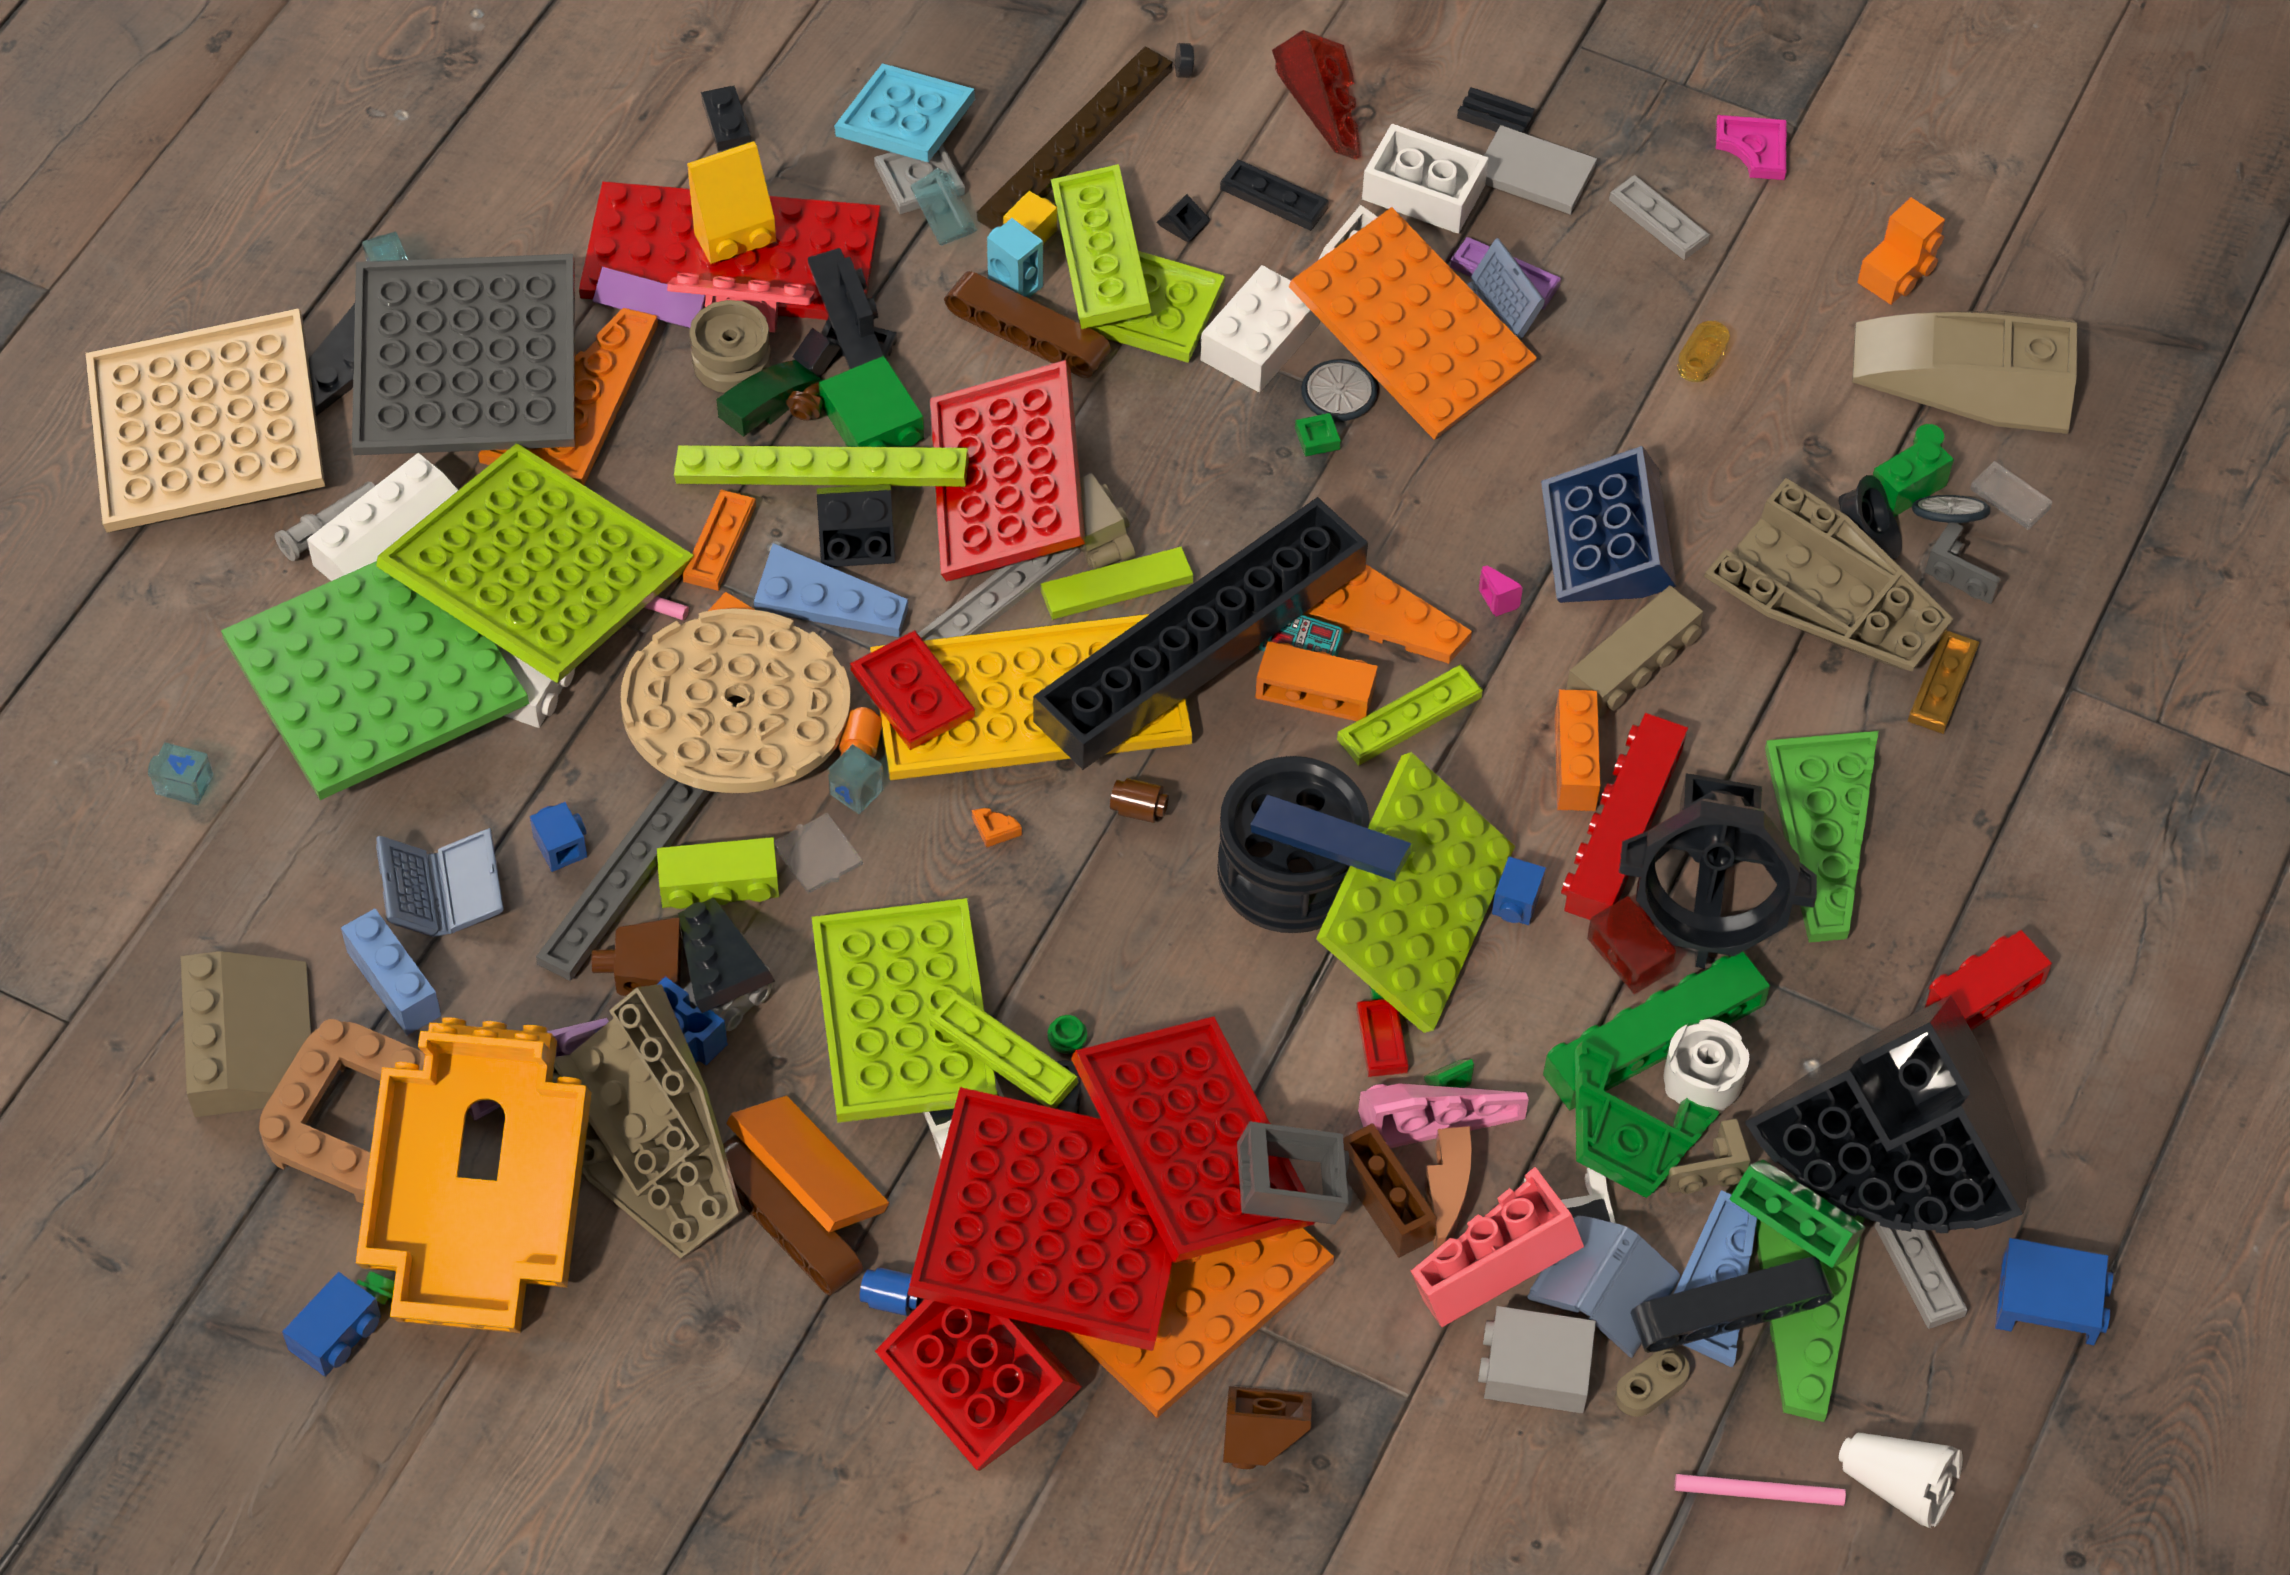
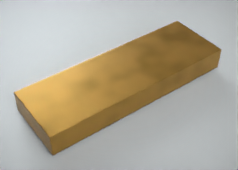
M1947 630L1943 633L1907 722L1944 734L1978 649L1979 641Z

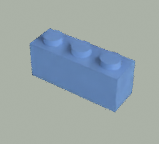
M376 909L341 927L347 953L406 1035L413 1033L441 1016L435 990Z

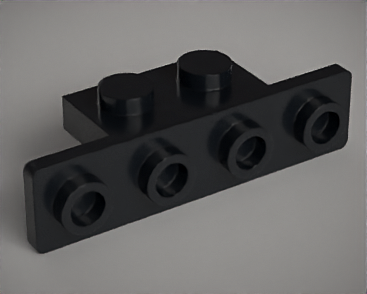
M839 248L808 257L809 268L849 370L882 357L883 353L874 332L873 319L878 318V311L872 297L866 298L864 290L867 289V284L862 269L855 270L851 257L844 258L842 250Z

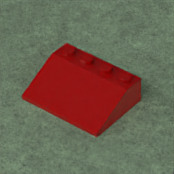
M924 1299L875 1350L877 1355L978 1471L989 1465L1052 1418L1082 1387L1026 1322Z

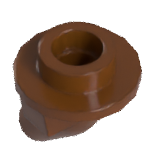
M819 382L807 387L803 392L793 391L786 403L793 416L803 421L816 419L820 416L823 401L820 398Z

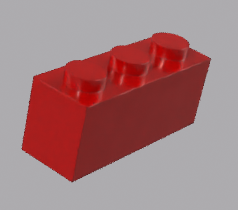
M2022 930L2009 938L2002 936L1981 956L1978 957L1975 954L1967 958L1956 972L1949 976L1942 974L1937 977L1929 986L1930 992L1925 1008L1951 995L1972 1031L2045 984L2052 962Z

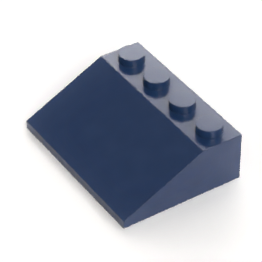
M1643 446L1541 481L1556 597L1559 603L1637 599L1662 592L1669 585L1673 588L1677 587L1659 468Z

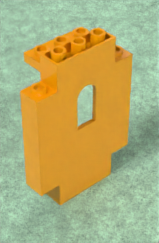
M442 1018L441 1023L429 1022L428 1032L420 1031L418 1048L425 1054L423 1071L419 1070V1065L407 1062H396L394 1068L382 1067L356 1264L363 1269L396 1272L390 1317L397 1322L520 1333L526 1284L568 1287L592 1092L586 1085H581L582 1080L577 1078L558 1077L557 1083L552 1082L557 1040L552 1033H547L546 1027L523 1025L522 1031L508 1030L507 1024L500 1022L484 1021L482 1022V1027L466 1026L467 1021L463 1019ZM480 1100H493L499 1103L505 1113L497 1181L458 1177L466 1114L469 1108Z

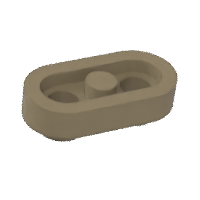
M1671 1349L1654 1353L1618 1381L1615 1392V1401L1618 1408L1625 1414L1634 1417L1644 1416L1653 1411L1686 1385L1690 1371L1687 1359L1678 1351ZM1665 1364H1670L1674 1366L1676 1370L1673 1372H1668L1664 1370L1662 1366ZM1640 1387L1644 1393L1640 1395L1635 1394L1631 1391V1388Z

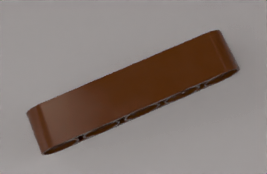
M972 271L965 272L944 298L946 307L957 317L1052 364L1066 360L1071 368V373L1082 378H1090L1111 352L1110 343L1100 333L1090 328L1081 329L1080 323Z
M736 1134L723 1143L740 1204L825 1294L831 1296L863 1271L859 1258L835 1231L828 1232Z

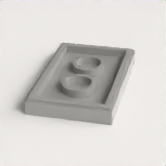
M1500 125L1484 154L1485 157H1488L1485 185L1571 215L1596 167L1597 158Z

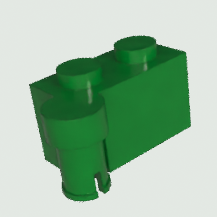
M1924 424L1918 427L1914 436L1913 446L1874 468L1873 476L1879 479L1883 485L1894 517L1911 508L1916 500L1930 496L1947 486L1954 459L1942 448L1945 438L1944 432L1937 425Z

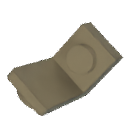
M1737 1118L1721 1121L1718 1136L1713 1139L1716 1159L1672 1167L1669 1170L1666 1183L1668 1193L1681 1192L1683 1194H1691L1699 1191L1702 1187L1713 1185L1728 1187L1740 1182L1749 1167L1750 1157Z

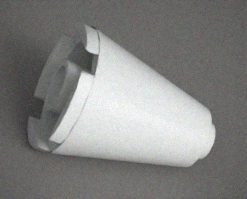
M1858 1432L1852 1439L1849 1437L1845 1439L1839 1453V1461L1843 1462V1471L1920 1525L1931 1528V1526L1936 1527L1952 1501L1955 1493L1950 1490L1952 1476L1960 1477L1963 1456L1962 1451L1953 1446Z

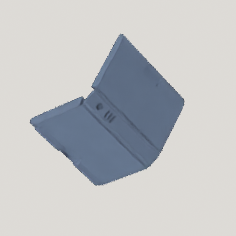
M1496 238L1472 274V281L1467 285L1518 339L1522 340L1542 309L1545 299L1520 268L1499 238Z
M490 828L438 849V853L427 854L426 850L383 836L376 838L379 871L382 875L384 889L383 898L386 919L390 923L435 937L455 933L494 917L504 910Z
M1576 1216L1574 1217V1222L1584 1247L1541 1271L1531 1287L1527 1298L1531 1301L1574 1312L1582 1311L1590 1316L1589 1320L1596 1321L1595 1326L1623 1352L1633 1358L1641 1344V1340L1631 1317V1310L1644 1302L1670 1295L1681 1275L1639 1234L1630 1228L1595 1218Z

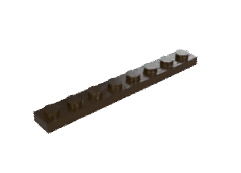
M1146 46L1141 49L977 211V221L993 230L1003 225V216L1028 191L1041 198H1045L1053 190L1051 179L1067 176L1172 72L1173 61Z

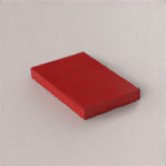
M915 630L850 663L851 672L909 750L975 717V708Z

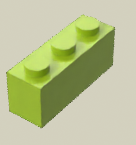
M774 837L657 848L662 908L684 909L694 903L704 902L713 897L719 905L744 900L760 902L769 898L779 897Z

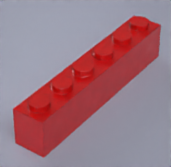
M1648 713L1644 714L1639 726L1632 725L1626 741V746L1630 747L1627 755L1620 753L1614 767L1613 775L1617 776L1614 785L1607 783L1600 804L1604 805L1602 813L1595 812L1590 821L1587 834L1592 836L1589 843L1581 842L1577 851L1574 864L1579 866L1576 873L1568 872L1564 881L1561 894L1567 896L1565 912L1608 927L1629 878V875L1619 873L1622 841L1649 831L1683 752L1688 727Z

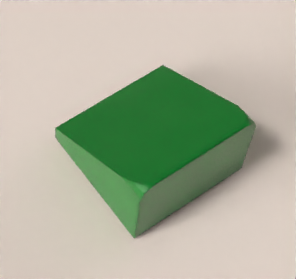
M1472 1059L1452 1062L1426 1074L1424 1080L1428 1086L1465 1088L1471 1085L1474 1062Z

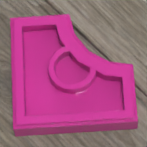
M1717 115L1716 149L1730 152L1740 158L1747 166L1750 178L1785 180L1786 120Z

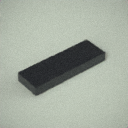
M1237 159L1220 182V190L1312 231L1329 206V200Z

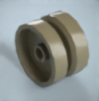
M725 300L715 302L701 309L692 320L689 331L692 364L696 377L704 386L717 392L725 393L751 375L771 366L769 327L766 317L756 307L743 301Z

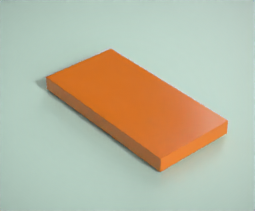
M787 1095L733 1112L726 1122L728 1127L828 1232L885 1212L889 1201Z

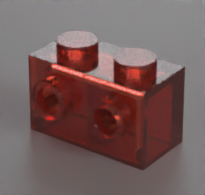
M1629 896L1591 917L1587 939L1634 994L1672 972L1676 955L1675 947L1655 928L1641 906L1637 907Z

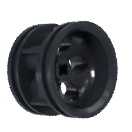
M1284 756L1265 760L1250 767L1237 777L1230 785L1223 799L1220 813V844L1217 865L1219 885L1231 907L1243 918L1261 928L1280 933H1304L1321 929L1350 866L1252 833L1250 824L1267 795L1368 828L1370 823L1368 806L1355 782L1344 772L1326 762L1301 756ZM1259 842H1268L1273 847V851L1264 857H1256L1248 853V849ZM1303 857L1311 863L1314 869L1311 872L1293 873L1289 870L1288 864L1291 860Z

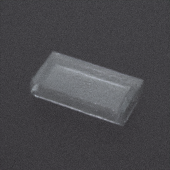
M1995 461L1972 482L1970 490L2027 530L2051 509L2053 502Z

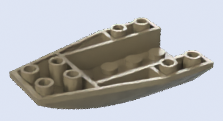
M1999 310L1915 313L1856 322L1852 383L1993 426L2068 434L2077 373V322L2073 319Z
M1787 478L1767 499L1760 520L1732 552L1725 549L1704 575L1711 582L1769 618L1872 660L1912 672L1953 621V618L1847 515Z

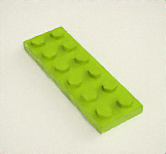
M1119 164L1051 179L1081 329L1151 314Z

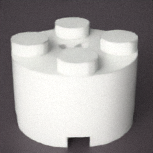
M1711 1019L1700 1020L1699 1024L1681 1027L1674 1034L1670 1042L1664 1068L1665 1091L1668 1097L1679 1104L1688 1098L1699 1105L1719 1111L1718 1114L1730 1106L1741 1093L1749 1064L1748 1048L1746 1050L1738 1031L1724 1022Z

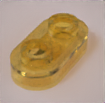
M1716 321L1700 323L1679 354L1677 363L1678 373L1684 379L1691 382H1701L1708 379L1728 348L1730 338L1728 329Z

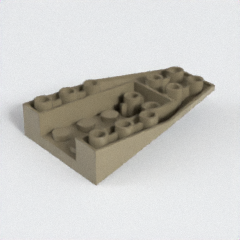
M662 984L642 986L634 989L611 1008L609 1012L613 1019L570 1055L555 1057L552 1082L557 1083L558 1077L577 1078L582 1080L581 1085H586L592 1092L582 1172L588 1181L679 1258H685L742 1213V1209L705 1083Z

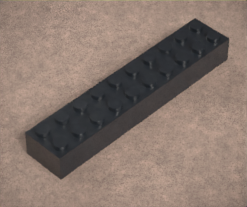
M1319 497L1315 498L1033 696V722L1084 770L1366 569L1368 542Z

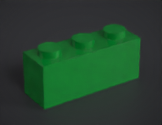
M1764 1159L1749 1165L1729 1198L1730 1201L1831 1268L1847 1259L1865 1229L1864 1225Z

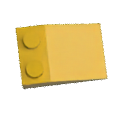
M754 141L687 163L694 233L710 264L730 259L735 255L776 242L774 214L757 145Z

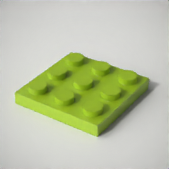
M1138 251L1152 313L1089 328L1100 333L1106 339L1189 363L1224 287L1225 276Z

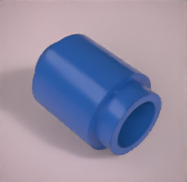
M878 1267L876 1271L866 1270L860 1287V1301L868 1303L869 1308L909 1316L912 1310L921 1304L922 1298L908 1295L912 1274Z

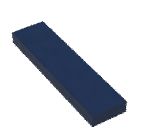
M1270 795L1266 796L1250 824L1252 833L1396 881L1412 851L1410 842Z

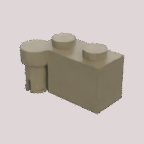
M1092 473L1080 478L1085 544L1079 547L1084 552L1088 566L1093 570L1108 566L1117 561L1124 562L1134 558V547L1126 533V528L1130 527V523L1123 508H1116L1114 506V499L1106 484L1100 485Z

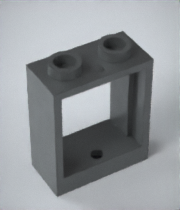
M1249 1122L1237 1142L1242 1213L1335 1225L1344 1210L1349 1209L1352 1201V1188L1350 1185H1347L1346 1178L1349 1166V1153L1344 1150L1343 1134ZM1268 1156L1320 1162L1323 1195L1270 1188Z

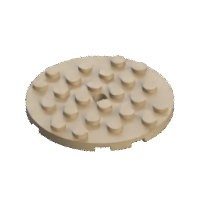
M732 608L701 612L698 619L690 620L683 624L675 621L652 635V641L642 651L638 650L634 654L625 671L621 685V712L624 727L630 741L642 757L657 770L680 783L702 790L721 793H750L769 790L793 782L810 773L821 765L840 743L850 711L849 680L844 666L841 667L834 657L833 649L815 632L809 634L794 626V621L789 618L752 609ZM731 696H740L745 699L743 702L737 703L736 707H733V703L727 701Z

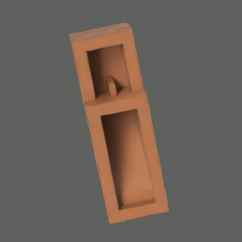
M1470 1126L1437 1130L1435 1144L1437 1165L1427 1166L1424 1183L1427 1203L1437 1217L1433 1240L1434 1251L1449 1238H1454L1462 1217L1471 1169L1472 1147Z

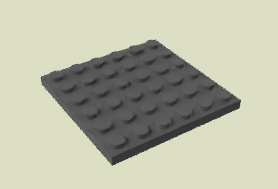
M573 254L356 262L352 450L354 456L510 449L515 444H519L525 449L575 447V261Z

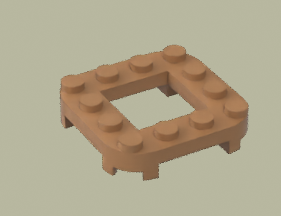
M336 1019L324 1021L320 1028L316 1029L305 1040L262 1111L259 1130L264 1148L271 1157L272 1162L283 1170L288 1165L355 1194L357 1202L364 1204L370 1152L305 1124L338 1070L343 1072L346 1067H349L380 1081L382 1067L394 1068L396 1062L417 1064L420 1066L419 1070L423 1071L425 1054L420 1050L356 1023L340 1022Z

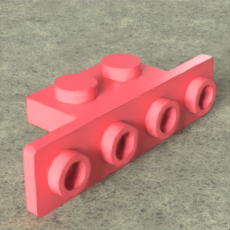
M679 273L677 277H673L668 282L667 291L706 295L705 307L725 300L746 302L756 307L766 317L769 332L774 333L777 330L778 302L810 305L814 299V291L806 290V286L802 284H785L784 288L770 287V282L764 280H750L749 284L734 283V278L724 276L713 277V281L699 280V275L693 273Z

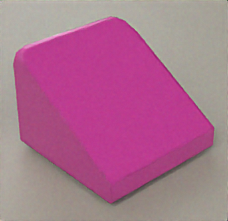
M1488 565L1482 567L1479 591L1492 614L1496 617L1518 609L1521 604L1522 586Z

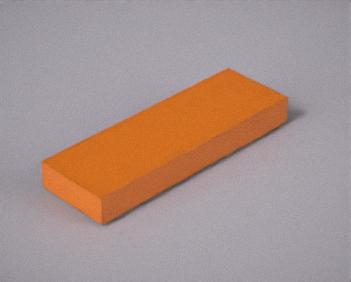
M720 490L692 552L694 557L683 572V582L719 591L756 508V498Z

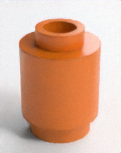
M859 707L849 711L844 732L840 739L839 750L842 760L850 765H868L876 755L882 729V719L872 709Z

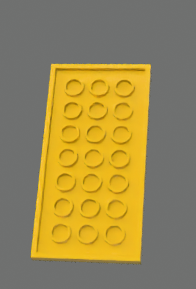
M1149 614L925 640L924 643L975 708V717L909 750L879 709L880 718L882 719V733L889 779L897 780L1071 759L1033 722V696ZM885 645L870 647V653ZM1185 698L1107 754L1192 744V731Z

